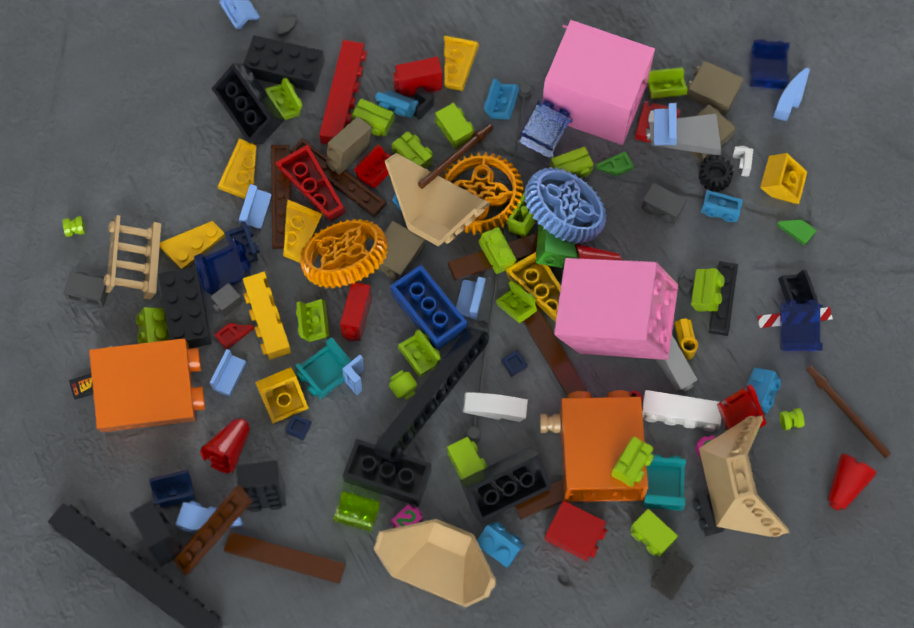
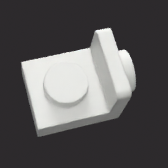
M735 146L732 158L740 159L739 168L742 169L741 176L749 177L753 149L746 146Z

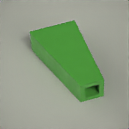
M542 225L538 226L536 263L564 269L565 258L578 259L573 242L568 243L566 240L562 241L559 237L555 238L554 234H549V231L546 229L543 230L544 227Z

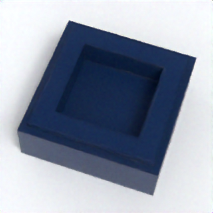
M518 350L501 359L502 364L511 377L528 367V364Z
M293 414L285 433L304 440L312 423Z

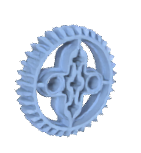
M549 167L548 169L539 170L535 175L533 174L527 182L524 194L526 197L524 201L527 203L526 207L530 209L529 213L534 215L533 219L538 221V225H542L544 227L543 230H548L549 234H554L555 238L559 237L562 241L566 240L568 243L583 244L595 239L604 229L605 222L607 221L605 219L607 215L605 213L606 209L603 207L604 203L600 202L601 197L597 196V192H594L592 190L593 187L584 182L582 177L578 178L576 174H571L570 171L565 172L563 168L559 170L557 167L554 169Z

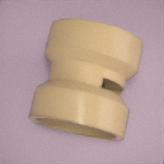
M540 414V433H547L548 430L553 433H560V414H553L550 417L547 414Z

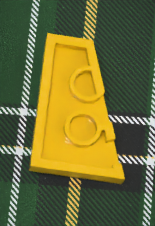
M444 36L445 87L463 91L479 44L476 41Z
M242 139L238 140L218 184V189L243 199L246 198L250 184L254 185L256 145L249 144Z
M287 200L284 257L300 263L302 248L305 247L306 242H310L309 238L313 237L322 213Z
M211 221L160 242L159 248L179 269H184L192 265L225 237V233Z

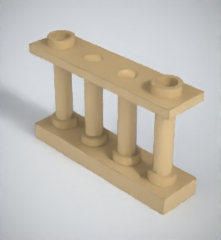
M116 215L114 220L110 221L108 227L111 237L108 272L104 277L106 292L110 293L115 285L136 288L144 292L143 299L151 300L156 294L161 223L154 222L150 228L141 229L120 225V216ZM119 232L143 236L148 239V244L143 247L118 242ZM123 250L144 254L146 263L139 264L117 260V251ZM116 267L141 271L145 274V280L140 282L115 277Z

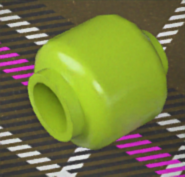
M401 370L390 378L389 387L396 398L401 399L404 397L407 400L415 395L414 390L418 385L410 372H403Z

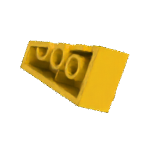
M536 252L505 269L507 277L517 285L520 284L527 293H531L536 299L535 304L556 323L561 285L549 266L536 263Z
M265 271L242 278L246 293H243L246 304L250 303L252 308L249 310L251 320H256L257 326L254 328L257 337H262L263 343L260 344L263 355L267 354L269 360L290 354V346L280 321L277 307L274 304Z

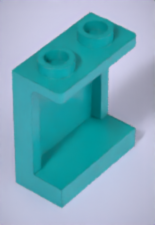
M331 337L326 341L324 348L303 364L299 365L297 363L295 365V375L301 382H306L308 385L307 389L312 396L316 395L319 399H322L344 382L342 369L352 360Z
M652 454L655 457L650 466H647L648 489L643 501V508L683 511L685 507L684 476L686 459H681L680 456L662 458L661 455Z

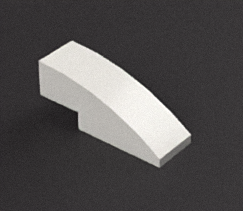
M466 392L464 395L463 412L496 420L503 418L521 422L526 419L528 400L505 395Z

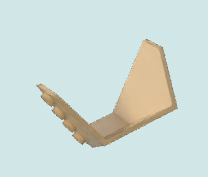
M397 153L385 160L408 230L438 247L444 242L448 244L455 239L454 234L456 236L465 229L464 226L470 225L475 220V217L477 218L481 215L485 208L491 204L440 176L421 189L418 183L431 173L430 171Z
M750 416L699 448L716 527L769 537H779L782 534L789 533V530L757 495L748 457L749 450L763 418L762 416Z
M433 519L381 531L377 536L374 550L389 574L394 578L464 607L488 598L491 589L495 587V577L479 547V543L474 534L441 520Z

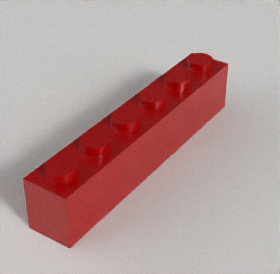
M348 40L342 41L319 134L321 144L328 145V142L352 121V114L350 112L351 108L354 109L356 104L354 95L359 92L360 82H358V79L362 77L364 69L362 62H366L367 59L364 43Z

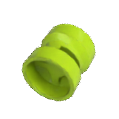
M76 216L72 221L69 218L62 220L66 237H72L74 232L79 235L86 234L82 216Z
M800 408L793 409L791 412L781 411L779 413L781 427L784 431L790 430L792 427H804V416Z

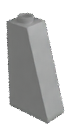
M708 114L677 118V145H658L656 147L721 155L717 115ZM654 121L649 122V129H646L647 140H651L652 146H655Z
M672 335L669 360H655L675 390H683L685 392L694 387L693 383L698 379Z

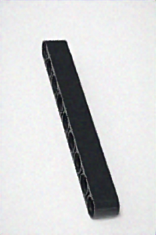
M472 327L465 330L377 441L374 450L377 456L390 461H396L486 347L489 341V334L487 332Z

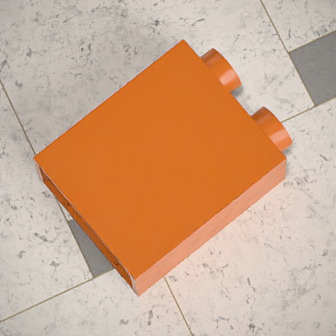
M185 338L89 350L97 429L102 433L197 421L196 411L205 410L203 386L193 387L192 372L201 371L199 348L189 349V344Z
M617 390L608 393L607 398H591V394L586 391L572 392L568 394V398H562L559 414L561 419L560 439L564 501H644L648 489L646 465L642 470L645 472L640 483L635 482L633 487L611 475L614 466L632 437L638 438L643 443L645 442L641 397H631L628 391Z

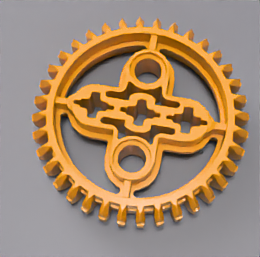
M479 152L477 156L471 153L469 158L463 156L462 161L457 159V164H452L451 169L447 168L445 170L446 174H442L441 177L453 183L460 174L474 168L471 181L458 180L454 184L491 203L477 218L475 217V220L470 225L464 226L465 233L468 234L472 231V234L476 235L477 231H479L482 235L484 231H490L498 226L504 229V223H508V218L514 213V208H518L516 205L521 202L520 198L524 193L523 181H521V175L518 174V170L514 168L512 163L508 164L506 158L502 160L500 155L495 157L494 153L488 156L487 152L483 156ZM489 167L496 168L508 176L512 184V191H509L502 183L494 182V173ZM482 175H487L485 178H479ZM509 202L508 206L500 214L485 220L490 206L502 207Z
M347 219L345 222L333 223L332 226H327L324 230L320 229L319 233H315L314 237L309 238L310 242L305 243V247L302 248L300 253V264L306 278L313 282L314 285L318 284L319 287L324 286L328 288L331 286L333 289L336 286L341 288L342 285L355 284L358 280L362 281L364 277L368 278L370 273H374V269H379V265L383 264V260L386 259V254L388 253L387 239L381 228L368 220L363 221L359 219L357 221L353 219L349 221ZM368 238L375 241L369 252L366 250V240ZM320 254L322 256L321 267L316 268L313 265Z

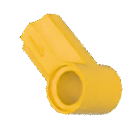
M687 318L680 319L674 322L678 345L686 360H690L696 354L698 342L694 336L691 320ZM689 346L692 350H686L684 347Z

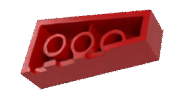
M308 145L275 162L278 170L329 222L346 214L344 206Z

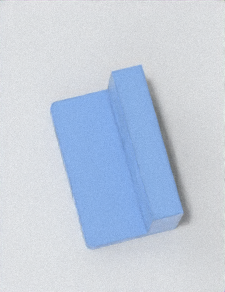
M220 0L221 6L235 29H241L248 20H259L260 18L250 0Z
M669 103V109H654L655 146L677 145L676 103Z
M250 184L239 217V223L245 221L247 226L261 229L272 196L271 193L258 190L257 186Z
M478 277L477 282L463 280L456 305L457 310L463 317L477 320L486 278Z
M226 349L210 381L212 390L230 397L247 362L233 356L231 350Z
M359 355L342 369L344 382L356 395L363 391L359 374L364 371L363 357Z

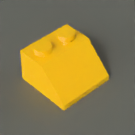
M788 153L770 155L760 188L770 197L799 204L807 171Z
M291 367L255 382L272 424L309 409L297 377Z

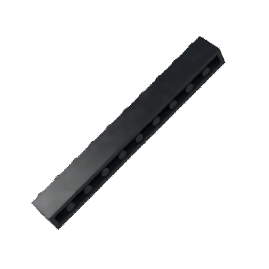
M63 503L48 520L50 526L183 627H222L223 624L219 620L221 616L213 610L210 612L205 610V604L197 598L194 600L189 598V592L181 586L177 589L172 585L173 580L165 574L162 577L157 574L156 571L158 569L148 562L145 565L141 562L142 557L136 552L132 551L129 553L125 550L126 545L118 539L116 541L110 538L111 534L102 527L100 530L94 526L95 522L88 516H85V518L80 516V511L72 504L68 507Z

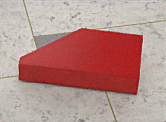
M228 323L216 332L214 337L226 350L253 331L254 326L250 324L237 325V323Z

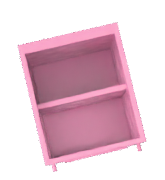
M570 20L568 26H562L566 28V32L544 82L541 117L623 145L647 87L655 48Z
M565 258L554 335L579 354L669 360L678 284L657 262Z

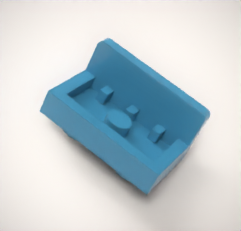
M493 79L489 87L487 100L484 103V110L491 119L511 118L520 89L517 84H500L498 79Z
M386 90L385 94L377 92L375 96L378 106L393 111L399 116H406L411 119L419 105L418 101Z
M707 190L701 213L709 217L723 218L727 222H737L743 199Z
M754 368L747 386L750 384L754 387L762 411L768 413L774 404L776 392L780 389L781 379L775 371Z
M491 522L486 526L477 542L482 550L508 568L525 544L521 542L522 540L519 536L507 532L501 523Z

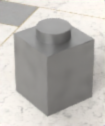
M229 283L211 296L213 303L211 307L217 314L221 313L224 317L242 304L240 295Z

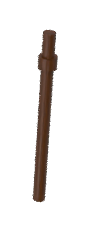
M488 124L482 130L476 131L469 141L418 183V186L421 189L425 188L475 144L481 143L486 138V135L493 130V126Z
M812 365L808 367L806 371L816 381L815 384L830 396L883 457L887 458L891 452L828 384L827 378L824 375L821 376Z

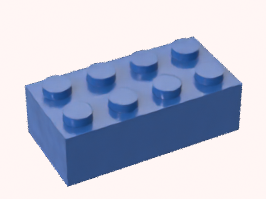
M422 265L390 286L392 297L416 327L428 336L433 348L441 349L467 329L466 319Z

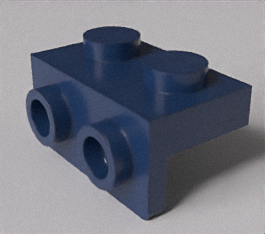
M245 221L241 222V227L225 232L236 267L258 261L257 254L260 253L257 242L253 243L251 237H254L251 226L247 227Z
M189 470L149 479L155 506L159 504L161 508L195 500Z

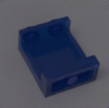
M764 39L753 41L750 58L749 87L786 89L789 82L787 65L790 43L766 41Z
M538 100L517 139L523 145L551 159L555 153L556 145L569 122L571 123L573 119L569 116L570 113L562 108L560 110L553 108L554 104L547 100L543 102Z
M232 239L230 240L231 245L206 257L202 254L194 256L204 291L213 295L228 283L233 286L242 282V278L252 276L250 272L252 269L251 264L246 259V248L242 242L240 243Z
M786 300V303H780L781 350L823 351V343L820 342V308H823V304L817 303V300H805V303H798V300Z

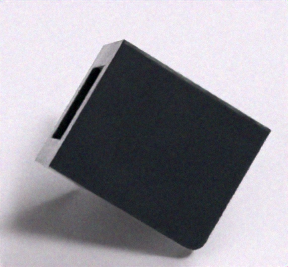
M421 86L415 91L414 100L418 101L419 105L413 115L419 120L434 106V97Z

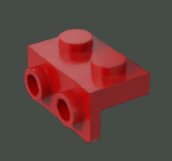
M377 145L354 168L359 180L374 189L389 175L385 160L391 157V155L385 153L380 145Z

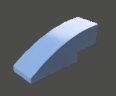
M805 68L786 87L779 99L773 118L787 121L792 107H799L810 71L809 68Z

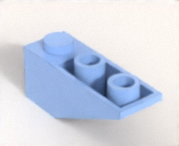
M190 501V503L183 502L176 526L178 530L196 534L217 508L210 506L207 509L194 501ZM238 517L230 528L242 526V519Z

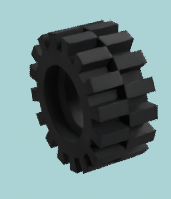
M710 156L709 160L706 158L699 170L698 177L699 180L701 179V185L705 184V189L711 187L710 191H713L714 188H716V192H719L720 188L722 191L730 185L734 170H732L733 166L729 165L730 161L727 160L725 162V158L719 159V156H716L715 159H713V156ZM711 169H719L723 176L721 178H714L710 176L709 171Z

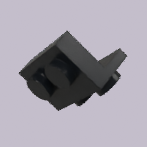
M802 270L794 275H782L778 278L790 313L808 312L818 304L817 296L807 270Z
M705 491L697 492L692 502L694 510L698 512L700 518L699 525L701 530L704 531L705 537L724 532V528L716 527L709 494L706 495Z

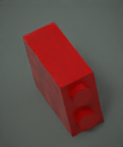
M438 57L395 65V73H392L395 93L398 92L405 97L415 96V91L420 86L428 93L442 90V69Z
M357 282L355 284L351 283L340 322L342 337L347 341L355 342L362 339L372 302L371 285Z
M563 501L544 540L588 562L589 558H594L599 547L596 546L598 540H603L606 535V522Z

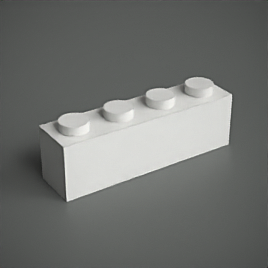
M649 390L644 392L642 415L645 421H662L667 425L681 424L691 429L699 427L709 432L718 430L721 425V415L717 407L718 401Z

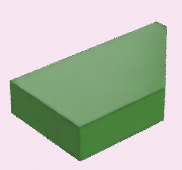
M626 151L595 164L596 170L614 176H619L634 168Z
M802 219L779 221L777 224L780 229L803 246L808 243L817 231Z

